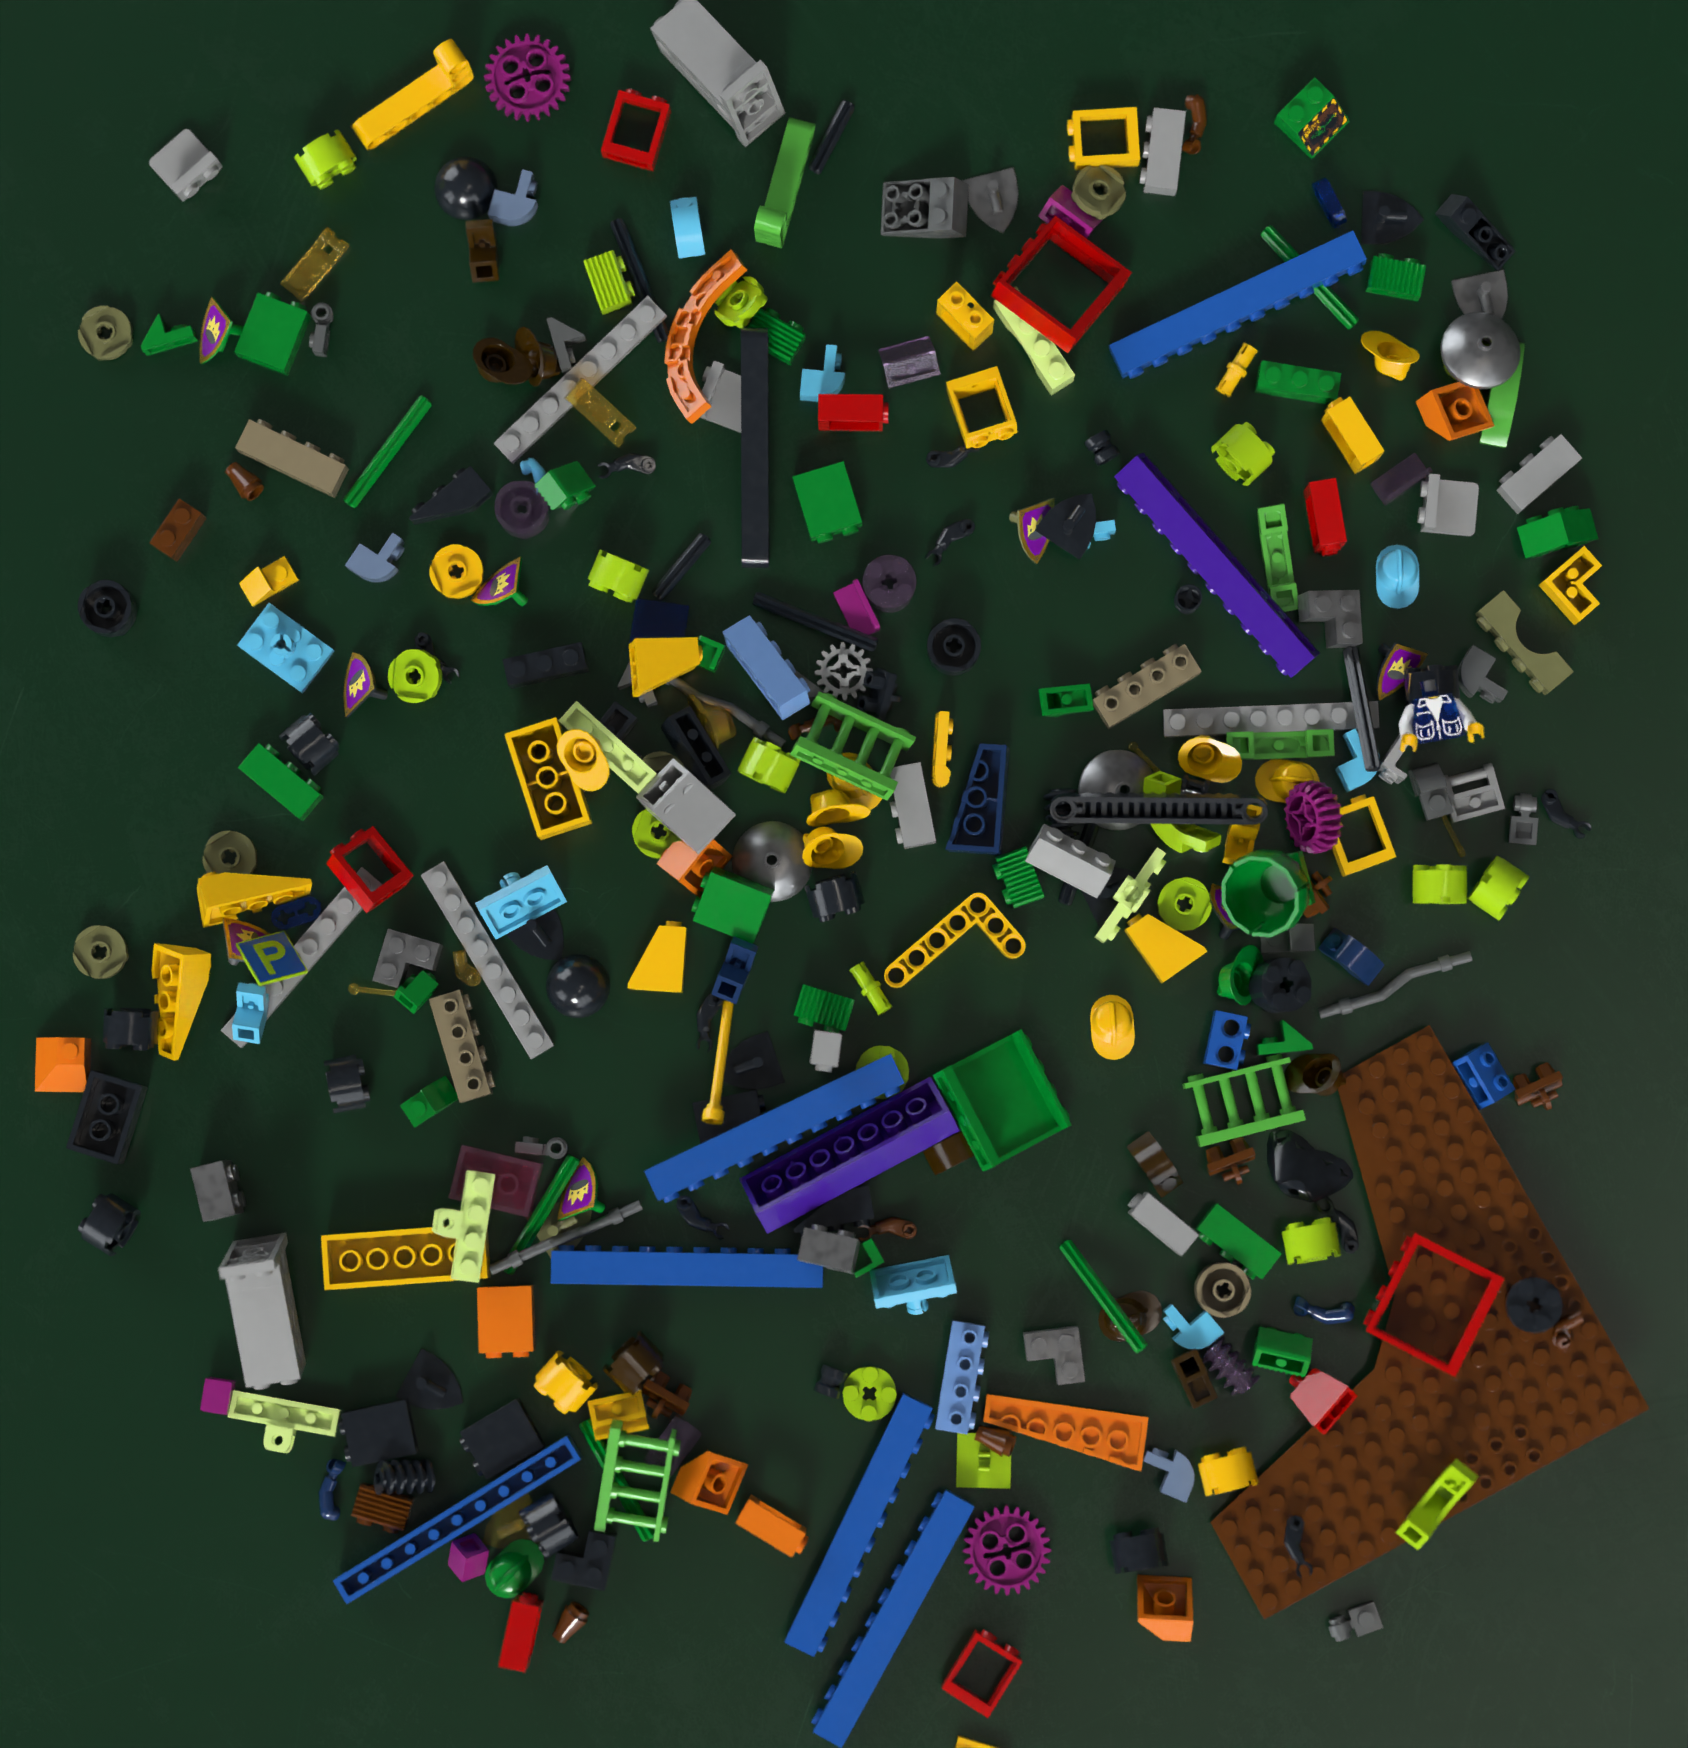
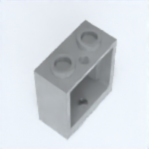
M1144 1192L1143 1195L1137 1193L1128 1204L1131 1208L1128 1214L1177 1255L1182 1256L1199 1236L1147 1192Z

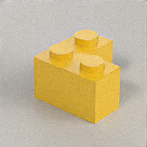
M1583 546L1539 584V587L1575 625L1600 604L1582 583L1602 565Z

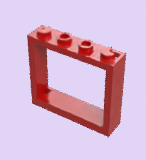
M1055 215L1048 224H1041L1035 233L1037 235L1035 239L1030 237L1021 249L1022 255L1016 254L1007 265L1009 270L1006 273L1003 271L999 273L993 282L996 287L991 296L1065 352L1069 353L1121 291L1132 272ZM1049 239L1109 283L1071 329L1067 328L1011 286Z
M1414 1233L1412 1238L1407 1236L1400 1249L1404 1254L1400 1262L1396 1260L1393 1262L1388 1272V1275L1392 1276L1388 1286L1382 1284L1375 1298L1380 1302L1375 1311L1369 1310L1363 1324L1367 1325L1365 1331L1455 1377L1505 1278ZM1418 1244L1489 1280L1448 1364L1377 1328Z

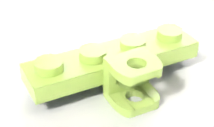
M577 701L558 720L568 730L581 729L595 736L600 741L609 768L638 794L657 775L656 772Z
M1157 847L1135 879L1130 875L1126 877L1112 897L1118 901V904L1096 934L1095 938L1102 943L1107 939L1112 941L1120 930L1117 924L1122 916L1127 919L1132 912L1135 913L1151 891L1149 889L1151 883L1147 880L1153 872L1158 875L1166 863L1163 860L1166 854L1164 851Z
M467 1170L461 1210L441 1208L434 1211L432 1231L444 1237L456 1238L450 1279L479 1283L495 1174ZM448 1218L449 1224L448 1226L444 1227L443 1222L445 1219Z
M233 1390L228 1417L267 1424L264 1434V1447L270 1451L289 1453L293 1448L297 1430L336 1437L341 1410ZM278 1436H282L283 1441L280 1445H276L275 1440Z

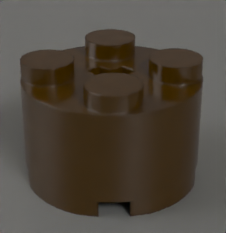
M639 1331L637 1332V1340L633 1336L629 1338L611 1356L614 1362L610 1366L606 1363L602 1370L625 1393L630 1392L634 1395L643 1387L644 1383L642 1381L649 1374L654 1376L664 1366L662 1363L664 1354Z

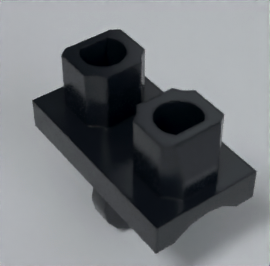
M877 667L876 671H867L864 677V685L871 688L869 697L861 695L857 703V709L881 721H885L887 711L892 709L893 701H902L903 696L896 694L898 684L895 681L897 675Z

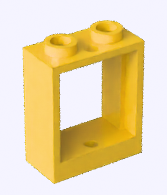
M1137 107L1073 111L1072 119L1067 120L1068 136H1073V146H1069V161L1074 162L1075 170H1082L1087 166L1099 167L1100 165H1106L1111 168L1139 166L1140 149ZM1125 119L1127 154L1082 156L1080 121Z
M958 282L954 283L937 300L936 314L972 351L993 333L994 319ZM968 303H973L974 307L970 308Z
M997 366L946 382L947 393L966 449L971 447L980 448L996 439L1006 440L1017 433V422ZM995 388L1006 422L969 433L959 399Z
M1339 397L1328 404V408L1324 410L1325 415L1321 421L1356 474L1376 462L1384 453V449L1351 397L1345 400Z
M1365 794L1350 799V805L1340 806L1339 810L1340 814L1344 815L1368 806L1384 850L1348 863L1338 837V844L1333 845L1332 850L1342 877L1396 857L1374 796L1366 798Z

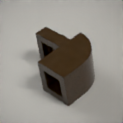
M493 219L466 221L472 281H498L499 258Z
M962 1131L923 1151L935 1175L974 1156Z
M1149 1131L1126 1146L1161 1198L1184 1183L1171 1160Z
M1196 1348L1170 1360L1193 1409L1218 1398Z

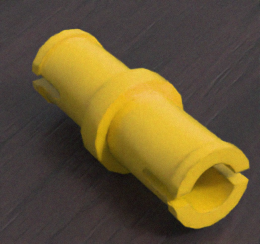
M1243 342L1234 360L1227 364L1228 370L1215 389L1223 395L1226 394L1227 397H1230L1241 377L1244 378L1247 372L1245 370L1258 351L1251 345Z

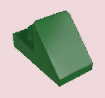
M159 313L144 338L141 349L149 356L197 342L198 339L191 325H176L168 332L165 320Z
M1090 683L1038 689L1042 716L1059 717L1064 714L1094 710Z
M1280 1020L1282 1042H1278V1037L1262 1038V1044L1255 1045L1257 1056L1313 1049V1044L1284 1020Z
M445 1075L422 1088L419 1093L400 1106L414 1128H416L457 1101L458 1096L455 1088Z

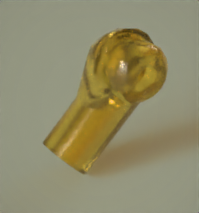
M459 950L453 952L457 978L469 986L479 985L481 983V975L478 970L467 963L466 951Z

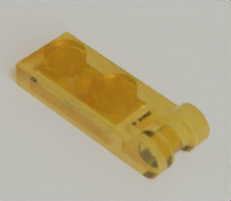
M326 228L320 234L318 240L280 283L301 302L304 301L349 247V244L343 239L339 240L335 237V232L330 228ZM327 244L333 248L329 255L323 250Z
M580 378L564 397L618 448L624 442L622 439L628 432L631 434L636 428L633 423L584 378ZM617 421L620 427L614 432L610 428Z

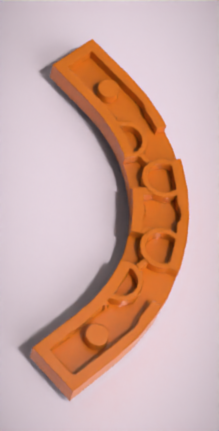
M732 249L706 271L689 292L692 295L684 308L678 309L667 339L665 349V364L668 365L667 385L675 403L686 420L691 424L712 407L700 389L693 369V349L698 330L713 303L747 271L745 265Z

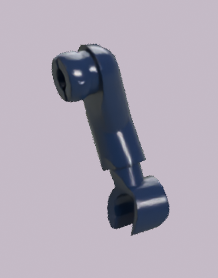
M1297 1296L1293 1310L1297 1316L1309 1314L1311 1318L1328 1325L1350 1322L1354 1317L1355 1306L1352 1303L1344 1302L1340 1308L1326 1310L1317 1305L1315 1307L1309 1305L1304 1298Z
M331 1459L327 1462L326 1469L329 1474L325 1476L319 1490L320 1514L324 1519L336 1521L341 1513L340 1508L334 1506L333 1491L337 1484V1476L346 1465V1462L338 1459Z

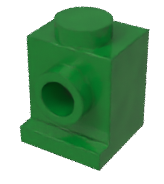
M422 970L417 976L412 974L397 989L394 998L411 1013L415 1014L432 996L439 984L431 972Z

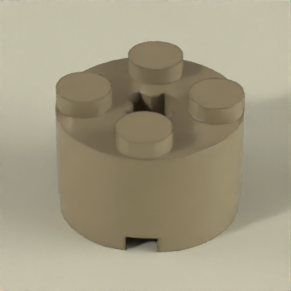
M1215 1262L1203 1268L1196 1277L1194 1294L1195 1299L1203 1310L1213 1316L1226 1318L1234 1316L1245 1309L1251 1297V1287L1248 1277L1242 1269L1230 1263ZM1226 1282V1288L1229 1292L1227 1295L1222 1294L1219 1297V1291L1216 1290L1217 1285L1222 1286Z

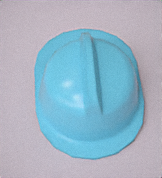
M1397 544L1382 550L1376 562L1377 593L1381 601L1390 608L1400 609L1409 606L1414 602L1419 591V563L1417 556L1408 547Z

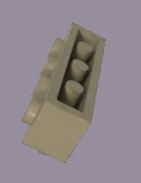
M249 419L235 447L239 453L329 496L336 497L349 471L347 466L343 464L344 459L330 453L329 457L319 453L321 448L312 443L306 442L305 445H302L295 441L296 436L284 430L279 434L271 430L273 427L271 424L261 419H258L257 423Z
M1177 644L1172 645L1163 651L1164 657L1155 661L1154 657L1140 665L1142 670L1133 675L1130 671L1117 679L1119 684L1110 689L1106 685L1094 693L1096 698L1093 699V706L1107 729L1112 728L1202 672L1185 644L1180 647Z
M457 990L430 998L429 1002L459 1103L493 1094L492 1088L496 1087L492 1072L486 1071L484 1062L488 1061L484 1045L479 1046L476 1036L480 1035V1030L476 1019L471 1020L469 1010L473 1009L469 995H464L462 990Z

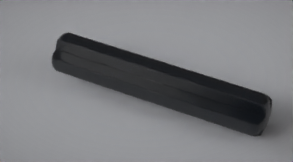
M846 100L841 102L808 165L810 171L816 174H821L855 110V106L851 102Z
M700 533L655 586L652 594L657 599L663 601L708 548L711 540L706 535Z

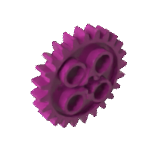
M526 34L524 41H520L516 35L514 44H511L506 39L505 49L500 46L496 47L499 53L498 56L490 54V59L494 64H486L485 66L486 70L491 72L484 75L485 81L492 82L485 86L487 92H493L489 96L491 102L498 100L496 108L500 110L506 107L505 115L508 117L514 112L517 121L522 114L525 115L527 122L530 121V117L533 114L539 121L541 112H544L549 117V108L553 107L558 110L559 107L556 101L566 100L561 92H568L570 90L569 86L564 83L571 81L570 75L565 74V72L570 70L569 65L562 64L566 60L565 55L557 56L559 48L554 46L550 49L551 43L549 39L541 44L539 35L535 37L534 41L530 40L529 34ZM535 57L544 59L542 65L534 67L530 63ZM509 64L518 66L517 71L511 74L506 73L505 68ZM548 70L550 71V74L548 75L543 74ZM530 74L531 81L526 82L524 75ZM505 82H511L509 85H505ZM542 82H547L551 85L546 92L538 91L537 87ZM516 89L525 91L524 96L520 99H515L511 95Z
M1005 1505L1003 1513H1000L995 1506L993 1510L994 1515L990 1516L988 1512L983 1511L985 1520L982 1521L979 1518H975L978 1527H968V1530L973 1535L972 1537H964V1541L970 1544V1547L963 1548L964 1553L970 1554V1557L966 1558L964 1563L973 1564L968 1573L973 1574L977 1572L978 1575L975 1582L979 1583L984 1579L985 1590L994 1585L995 1594H998L1000 1588H1004L1006 1595H1009L1010 1588L1014 1587L1017 1594H1020L1021 1585H1024L1029 1590V1580L1032 1579L1034 1582H1039L1036 1575L1037 1572L1046 1573L1041 1564L1050 1563V1560L1044 1557V1554L1051 1552V1548L1045 1547L1043 1544L1047 1543L1050 1538L1047 1536L1041 1537V1534L1046 1529L1044 1526L1035 1527L1039 1521L1037 1517L1031 1521L1028 1520L1030 1515L1028 1510L1021 1516L1019 1515L1018 1506H1016L1013 1513L1009 1512L1008 1505ZM1014 1526H1019L1024 1530V1535L1019 1540H1013L1009 1537V1530ZM992 1533L997 1536L998 1541L994 1547L983 1545L982 1540L986 1534ZM1025 1542H1030L1029 1547L1011 1550V1556L1006 1557L1004 1553H999L989 1558L983 1557L985 1553L1001 1551L1005 1543H1008L1009 1547H1015ZM1021 1553H1027L1031 1556L1030 1564L1025 1567H1021L1016 1563V1558ZM995 1560H1000L1005 1564V1569L1000 1574L990 1571V1564Z

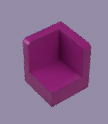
M216 1377L205 1378L200 1410L228 1415L233 1390L236 1388L237 1381Z
M475 1533L451 1542L448 1566L461 1582L483 1575L486 1570L489 1550Z

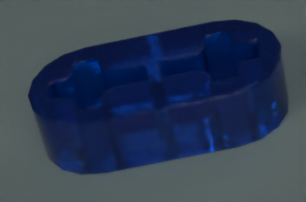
M1323 178L1312 183L1315 196L1330 225L1336 228L1347 223L1345 212L1329 181Z
M304 897L278 906L272 912L271 919L273 924L279 929H292L315 921L322 914V904L314 897ZM307 902L317 906V909L313 910L314 915L312 916L308 913L299 914V910L307 907ZM284 910L287 914L295 912L296 916L289 918L288 924L285 925L281 921L278 922L277 918L281 916V911Z

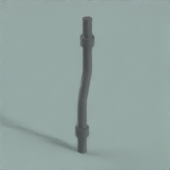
M680 677L665 683L668 686L670 684L696 703L730 713L754 730L753 734L760 739L765 738L781 749L785 745L786 740L770 730L771 726L762 720L759 722L736 704L703 694Z
M1467 951L1450 957L1447 954L1437 957L1436 961L1406 969L1377 992L1353 999L1346 997L1338 1000V1003L1318 1008L1319 1016L1322 1019L1339 1013L1345 1015L1352 1013L1353 1009L1384 1001L1412 978L1440 970L1441 972L1453 970L1452 967L1473 961L1471 953Z
M637 1200L620 1209L617 1206L609 1210L608 1214L580 1227L550 1237L519 1252L518 1250L512 1251L507 1254L508 1257L488 1265L492 1275L510 1267L514 1269L523 1265V1261L549 1249L586 1236L612 1223L617 1225L623 1222L624 1218L643 1210L641 1203Z

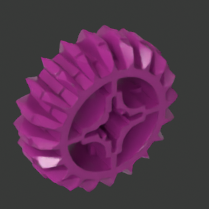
M1311 780L1294 785V789L1289 790V797L1285 798L1287 806L1284 808L1286 812L1284 820L1287 821L1288 825L1286 830L1290 831L1289 838L1294 840L1295 847H1300L1303 852L1313 854L1326 852L1332 849L1333 845L1338 844L1337 838L1341 836L1339 830L1343 827L1341 823L1343 815L1340 814L1339 810L1341 804H1337V795L1332 794V788L1327 787L1325 782Z

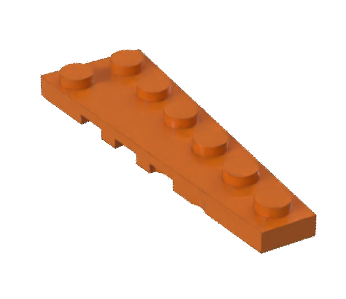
M986 1394L983 1422L1107 1460L1127 1468L1142 1471L1149 1417Z

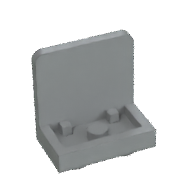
M188 129L179 133L149 161L153 170L183 202L187 198L194 196L199 188L206 181L213 179L222 168L218 159Z
M713 361L711 367H706L702 377V381L705 382L702 392L712 407L700 418L741 433V375L725 370L724 364Z
M1429 474L1425 481H1421L1420 497H1423V507H1419L1417 523H1421L1420 532L1472 536L1476 525L1479 486L1471 482L1440 480V474Z

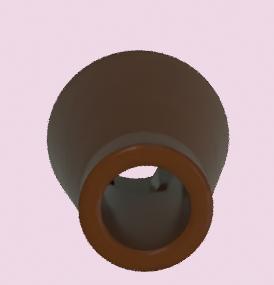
M233 462L227 467L225 473L231 479L241 498L252 501L262 493L264 486L261 484L262 480L240 466L238 462Z
M980 1425L974 1440L982 1443L1001 1457L1003 1455L1010 1457L1017 1436L1012 1435V1431Z
M572 1601L570 1605H566L556 1629L552 1633L553 1637L565 1644L573 1634L588 1622V1610L575 1601Z

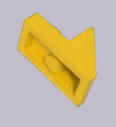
M283 556L263 569L256 567L239 584L252 607L299 581L287 558Z

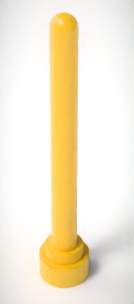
M726 1000L723 1001L710 1103L703 1109L702 1121L712 1125L723 1124L725 1114L720 1103L734 1003Z

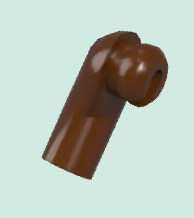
M1578 1310L1559 1319L1554 1325L1552 1340L1560 1349H1565L1570 1345L1571 1329L1584 1322Z

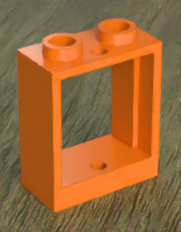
M752 1494L735 1522L790 1557L795 1552L800 1554L808 1541L806 1527Z

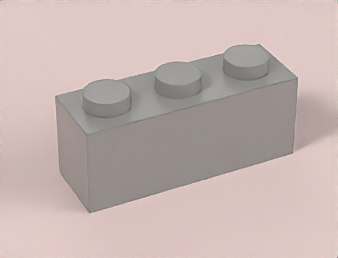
M1154 108L1152 116L1147 115L1145 132H1150L1149 142L1144 141L1142 158H1147L1146 168L1141 167L1139 184H1144V193L1175 196L1178 186L1186 111Z
M1562 434L1556 439L1550 436L1539 446L1542 449L1541 452L1536 456L1530 453L1519 463L1522 467L1515 474L1509 471L1499 480L1502 485L1496 491L1517 514L1582 459Z
M921 762L894 767L890 777L897 781L898 784L893 792L895 801L890 802L892 817H898L900 827L895 828L898 844L903 843L904 849L936 843Z
M1046 824L1042 826L1025 860L1027 863L1095 898H1098L1111 877L1116 862L1107 854L1098 852L1086 846L1082 841L1075 840L1063 834L1059 829L1049 827Z
M815 1030L810 1063L811 1065H816V1071L832 1073L833 1068H838L842 1034Z

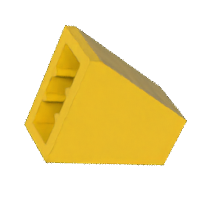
M698 637L635 638L629 644L633 697H639L697 667L703 657L702 646L698 645Z
M1139 913L1126 922L1129 927L1124 930L1161 983L1208 952L1204 946L1149 914L1142 917Z
M666 921L665 926L659 925L628 982V989L683 993L687 928L682 927V922Z

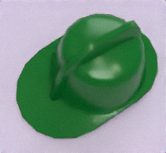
M1247 945L1243 947L1234 962L1221 968L1217 990L1219 996L1235 999L1240 1005L1250 1003L1252 998L1249 992V980L1253 976L1258 964L1263 962V956L1256 946Z
M526 1539L515 1540L507 1545L486 1568L485 1580L490 1591L502 1598H512L522 1593L538 1577L543 1569L544 1556L539 1546L533 1541Z

